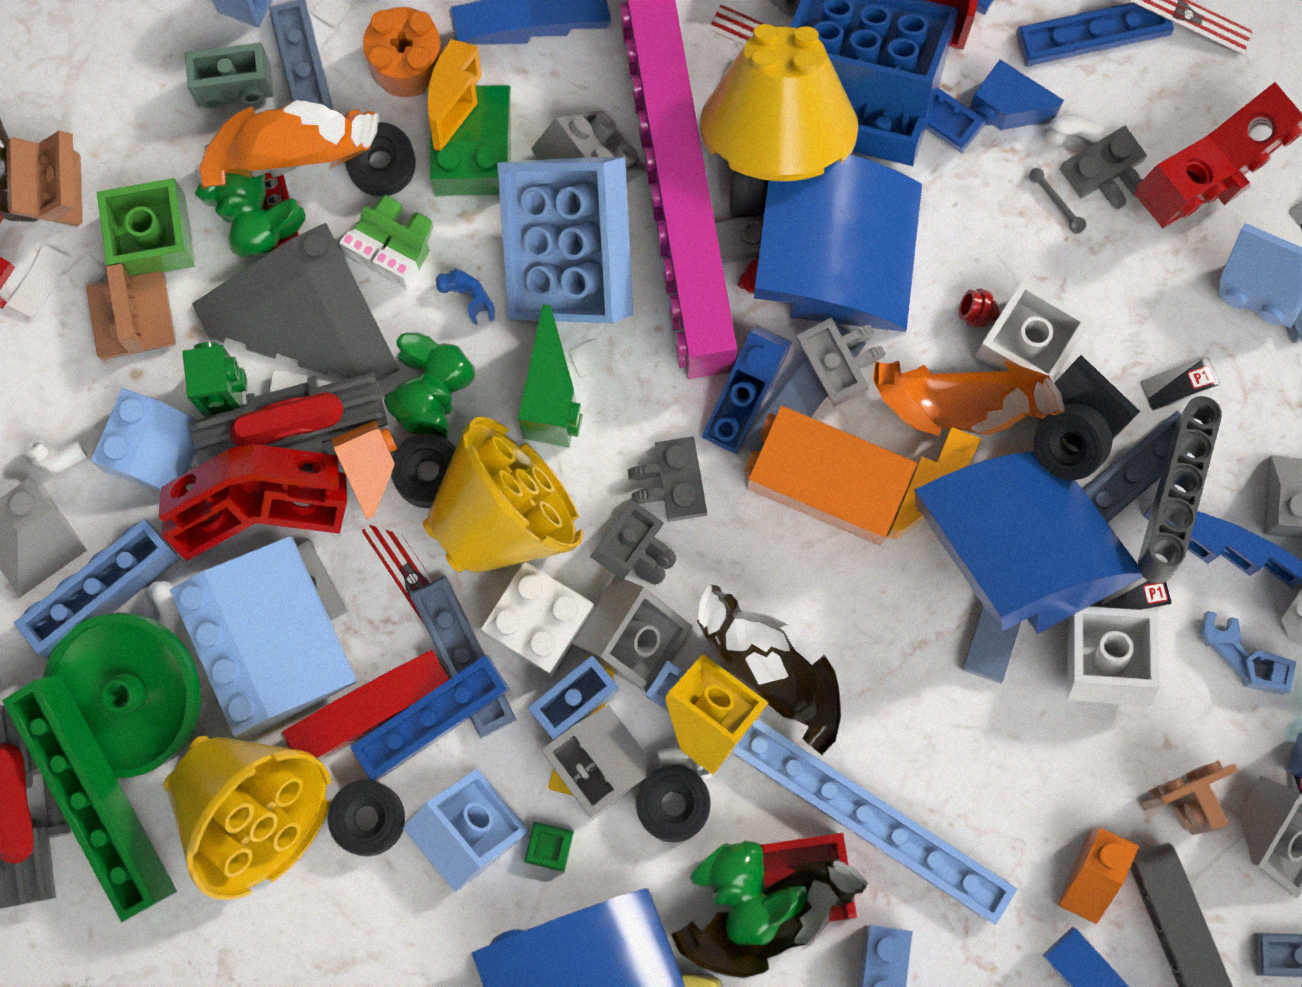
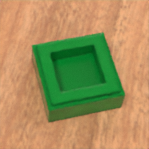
M533 822L524 863L565 872L574 831Z

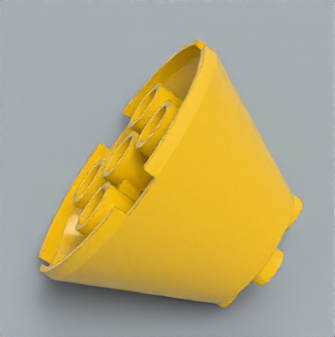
M762 24L754 28L753 36L748 39L704 104L700 117L702 140L712 155L717 152L721 157L729 161L730 169L763 180L797 181L824 174L825 167L837 160L842 163L854 149L858 134V119L823 44L818 39L819 34L814 28L807 26L799 28L774 27L770 24Z
M476 417L465 426L432 503L428 517L423 521L425 531L433 539L438 540L447 552L445 555L447 562L459 573H462L465 569L481 573L574 550L583 540V530L576 531L574 520L579 517V514L567 490L548 464L527 442L519 446L505 435L509 431L508 427L487 417Z
M200 736L190 744L188 753L179 761L174 771L165 778L163 784L164 789L169 794L188 872L193 883L209 897L219 900H231L251 894L249 888L265 879L273 883L286 873L310 847L320 831L329 810L330 801L325 796L326 784H331V778L325 765L315 756L300 750L223 737L209 739L207 736Z

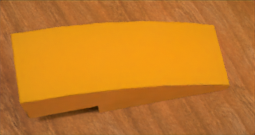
M451 39L440 54L433 69L428 87L427 106L435 150L441 151L477 105L475 85L482 77L478 46Z
M951 427L936 462L923 456L921 457L888 537L895 540L925 519L916 507L914 490L937 478L967 467L978 448L981 438Z

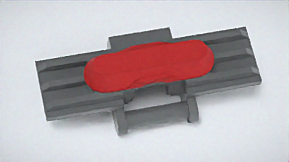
M375 372L320 387L316 376L309 377L306 383L258 396L255 393L246 394L248 405L246 407L190 421L189 426L198 464L201 465L230 448L252 444L328 454L325 450L324 442L331 441L333 438L376 420L378 427L388 425Z
M4 705L0 706V909L56 898L49 838L71 834V828L66 824L65 817L44 778L43 784L49 827L39 828L37 820L31 819L27 800V788L33 787V776L41 773Z

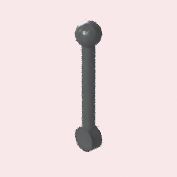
M1032 169L1029 173L1030 180L1038 183L1070 221V230L1075 234L1082 233L1086 228L1085 219L1076 217L1045 180L1042 169Z

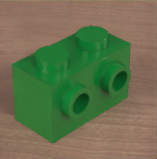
M202 342L194 345V349L182 351L187 397L204 417L244 407L242 392L248 390L245 370L238 367L236 357H231L223 345H218L215 342Z

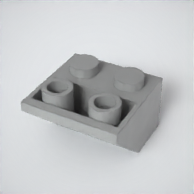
M603 110L555 118L531 147V150L539 160L625 157L626 183H629L645 171V166L638 158L636 150L625 141L616 129L613 119L606 115Z
M609 705L573 725L541 749L543 755L592 821L639 786L649 774L657 770Z

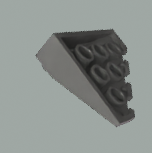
M326 222L290 239L192 303L209 339L224 343L226 338L246 344L247 351L276 359L277 354L298 360L297 365L299 367L325 375L328 374L329 370L350 376V378L375 372L378 381L400 370Z

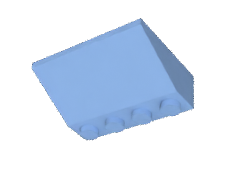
M584 157L497 163L508 320L539 321L543 304L551 305L555 321L615 323L634 315L625 157Z
M287 537L204 570L169 589L234 737H255L358 682L293 537Z

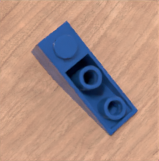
M758 325L749 332L701 438L736 455L738 454L742 442L745 440L792 346V341Z

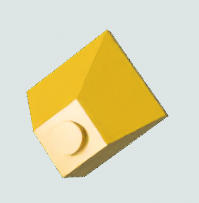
M705 654L698 658L665 697L680 750L712 775L718 771L769 703Z

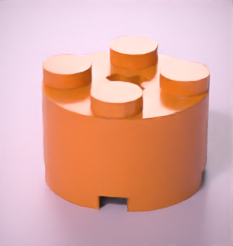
M409 7L379 10L372 16L363 37V50L371 75L385 91L398 97H414L426 92L433 69L443 51L437 27L429 14Z

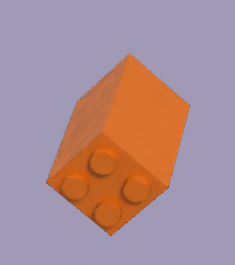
M782 405L777 415L769 413L760 434L762 435L760 441L764 442L761 452L752 451L744 470L746 472L744 477L749 479L748 490L881 546L889 532L917 462Z

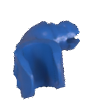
M456 268L447 274L441 273L435 278L438 292L448 293L453 291L459 292V294L465 293L472 298V302L468 306V312L471 321L475 325H478L476 317L481 311H488L490 322L495 320L494 305L477 279Z

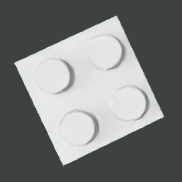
M1022 279L983 341L975 358L997 371H1009L1004 363L1008 362L1049 375L1054 382L1091 322V319Z
M524 562L480 630L484 637L553 679L574 646L572 644L595 607L591 601L528 562Z
M1087 607L1070 616L1067 625V700L1151 706L1160 688L1158 611Z

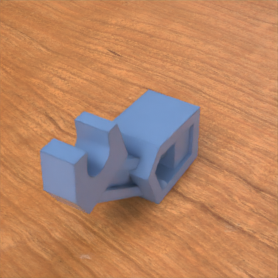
M1211 611L1204 613L1200 634L1205 646H1211L1242 678L1244 687L1281 695L1291 691L1296 661L1262 650L1249 654L1240 645L1242 640L1239 620L1237 618L1230 617L1227 619L1226 629L1221 631L1215 626L1217 613ZM1254 663L1268 665L1265 680L1261 679L1260 676L1256 677Z

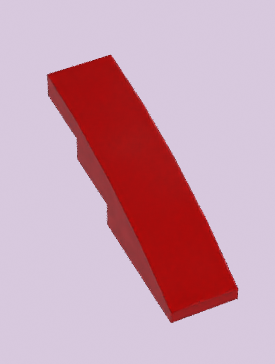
M430 650L324 706L283 730L281 735L289 749L310 753L320 760L364 738L376 728L448 681L449 678L433 650Z

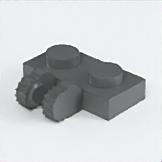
M1126 125L1063 162L1059 169L1080 199L1100 189L1112 207L1118 210L1126 205V198L1118 184L1113 180L1119 176L1124 185L1135 196L1134 192L1138 189L1136 186L1142 179L1133 167L1142 163L1147 154Z
M694 436L655 442L658 464H646L627 470L630 480L638 481L660 477L662 488L640 489L631 495L632 500L637 504L664 500L668 522L707 516Z
M633 500L630 501L590 556V558L621 580H624L632 567H634L638 577L654 585L662 583L666 576V569L673 567L677 560L674 551L671 548H667V545L655 537L664 522Z

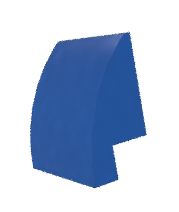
M925 0L800 1L789 27L799 28L807 26L814 28L818 32V39L823 44L858 119L857 141L852 152L904 165H914L934 104L936 91L939 87L959 8Z
M852 154L842 163L837 160L825 167L824 174L797 181L768 180L754 299L792 303L790 318L823 322L832 317L833 321L843 325L862 327L870 324L872 328L906 332L922 184L897 170Z
M1035 451L988 459L944 475L914 490L916 507L1001 632L1028 619L1036 633L1039 634L1143 578L1137 562L1076 480H1063L1053 476L1039 463Z
M648 888L586 907L472 952L483 987H685L684 980Z

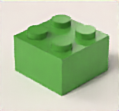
M175 178L96 192L107 266L122 263L131 276L155 271L168 272L196 267L186 198Z

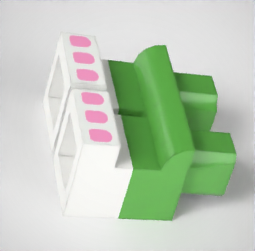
M383 195L372 209L365 205L359 222L352 232H346L339 244L347 258L373 272L377 271L378 275L408 290L430 252L427 242L434 226L429 218L414 212L406 227L400 225L396 220L403 211L402 205L396 200Z

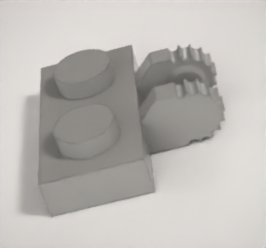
M831 317L796 335L833 407L869 389L860 368L869 366L886 354L882 346H877L853 358L848 347L868 340L875 333L870 324L841 336Z

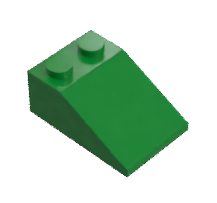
M510 85L475 86L477 105L441 151L434 149L432 134L430 135V182L435 196L500 195L497 163L511 161Z
M543 304L518 422L523 439L569 448L572 436L579 437L583 414L580 413L581 403H576L574 387L551 305Z

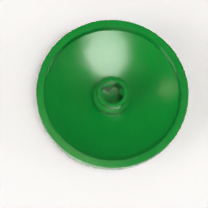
M129 612L109 613L92 617L79 623L54 647L47 661L43 678L57 674L61 675L116 778L135 777L156 770L170 762L182 751L192 736L198 721L201 689L197 669L192 657L181 640L166 626L140 614Z

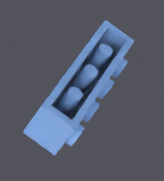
M143 519L140 523L129 527L121 535V538L107 549H103L95 554L89 563L76 574L61 581L56 589L47 597L31 605L24 612L23 616L14 622V625L38 655L49 659L54 647L76 625L92 617L113 613L181 558L161 536L162 534L146 519Z

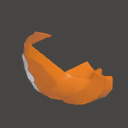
M295 100L281 108L265 110L255 114L253 106L236 113L226 121L205 148L198 168L201 187L205 189L211 186H226L227 173L251 178L252 171L329 162H331L329 169L336 167L370 149L377 133L379 114L372 111L361 113L355 109L341 115L339 112L330 110L323 104L303 100Z
M899 361L893 363L875 362L873 381L883 401L914 429L937 436L940 435L942 428L951 429V427L987 436L1010 429L1015 423L1025 419L1028 415L1032 418L1043 419L1047 414L1057 415L1065 411L1061 392L1049 375L1008 362L1004 363L1009 371L931 374L925 365L915 370L901 373Z

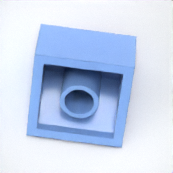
M1244 223L1220 278L1218 296L1234 308H1246L1259 314L1264 321L1270 324H1282L1291 328L1302 310V247Z
M122 388L91 462L105 473L161 492L162 486L188 472L196 453L189 422L197 419L159 400Z
M475 769L427 801L403 827L404 831L454 892H457L479 876L529 832L527 827L478 769Z

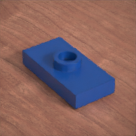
M937 88L926 130L960 153H963L985 125V119L940 88Z

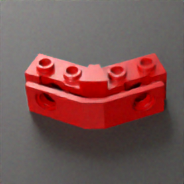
M1274 82L1209 135L1157 164L1136 186L1138 189L1134 194L1163 229L1182 217L1184 219L1189 217L1205 203L1210 204L1219 199L1225 206L1251 187L1250 181L1245 177L1249 171L1254 173L1272 158L1270 155L1282 145L1284 147L1289 146L1302 135V112L1279 85ZM1257 126H1267L1272 130L1271 135L1262 141H1257L1250 137L1251 131Z
M258 444L230 448L161 487L159 518L163 521L161 536L186 561H189L255 523L340 534L347 505L346 474L338 472L337 455ZM304 463L313 464L312 469L316 472L299 470V468H303ZM194 483L193 488L189 491L186 486ZM293 502L306 503L309 506H300Z

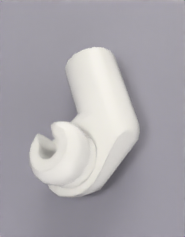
M1070 114L1053 118L1048 123L1050 127L1046 131L1045 137L1056 145L1063 144L1066 136L1073 134L1089 142L1096 143L1104 127L1078 114Z
M39 439L28 442L24 448L27 461L33 467L49 473H60L88 458L85 449L78 440L61 450L44 445V442Z
M167 581L153 582L147 589V597L149 600H153L160 613L158 622L175 634L182 617L169 590L174 586Z
M679 744L657 749L661 768L683 764L703 780L714 776L683 753L679 748Z

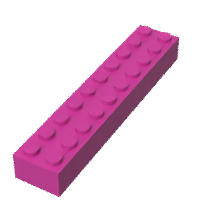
M626 0L627 3L620 4L621 30L624 45L627 46V66L629 78L633 82L635 113L639 116L640 143L642 150L645 151L646 178L648 185H651V207L653 219L657 221L658 249L660 258L665 257L663 258L666 294L674 293V295H669L671 306L669 311L672 330H680V333H676L679 368L686 367L688 379L731 373L736 363L737 345L676 1Z

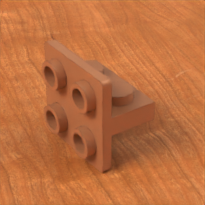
M58 130L40 143L14 137L7 140V195L9 213L75 227L83 223L81 157L73 149V134Z
M121 263L106 266L108 281L87 286L86 290L96 352L100 360L170 347L176 344L166 279L162 271L131 276Z
M1219 760L1203 765L1186 773L1188 781L1185 783L1182 777L1148 790L1151 798L1141 802L1144 810H1148L1175 801L1177 806L1174 807V813L1184 830L1189 829L1191 835L1215 831L1229 823L1210 784L1239 770L1235 763L1222 767Z

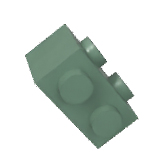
M261 42L184 53L188 89L198 107L216 109L223 107L225 103L242 101L253 104L261 102L263 98L274 97L270 61Z

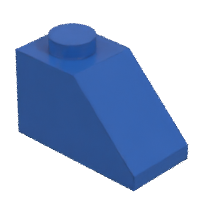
M999 59L975 92L969 109L983 117L985 125H993L999 130L1048 123L1057 117L1064 100Z

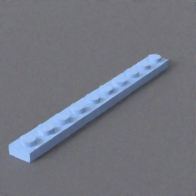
M667 661L648 689L645 697L668 711L665 697L686 672ZM756 719L732 752V754L993 925L998 923L1018 890L758 719Z

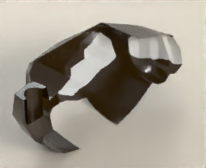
M708 584L700 600L697 622L721 665L739 681L769 702L768 705L782 717L808 726L802 739L819 754L823 755L836 742L841 720L838 680L836 672L825 654L811 665L794 649L786 633L779 628L788 624L765 614L743 612L739 609L738 601L732 594H725L719 586ZM754 652L764 657L774 652L780 656L788 677L759 684L745 658Z
M837 858L789 867L790 869H796V871L762 891V894L770 896L788 886L803 885L806 886L808 899L799 913L780 924L775 937L766 945L750 944L740 946L728 939L725 927L728 912L717 911L712 921L702 931L694 921H691L686 927L672 933L671 936L678 952L700 968L738 978L763 974L770 969L769 958L777 956L789 948L806 945L803 948L805 949L811 946L830 923L831 915L837 906H844L853 902L855 894L863 893L868 886V882L855 868L838 861Z

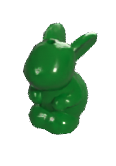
M227 173L226 186H211L202 189L201 183H199L195 191L197 198L204 204L215 207L216 214L221 216L224 221L232 222L228 243L231 251L240 257L266 256L274 250L279 239L288 238L299 231L306 218L304 208L298 206L297 201L292 198L280 201L267 211L263 209L266 195V173L257 177L252 175L251 178Z
M418 332L403 333L396 340L397 347L400 349L398 359L406 366L420 371L421 375L404 381L394 390L385 394L384 404L389 413L410 434L430 433L447 439L449 436V423L446 415L451 414L453 410L451 403L452 395L450 393L462 390L470 385L476 377L475 366L459 346L445 343L437 344L429 336Z
M744 840L742 843L723 844L711 853L689 877L696 885L701 887L711 886L714 891L711 893L710 898L716 905L729 906L725 926L728 939L740 946L750 944L766 945L775 937L780 924L799 913L808 899L806 886L803 885L788 886L770 896L762 894L764 864L762 848L758 842Z

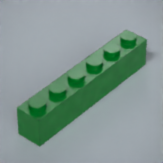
M57 674L34 680L3 699L4 706L121 923L178 892L61 675Z

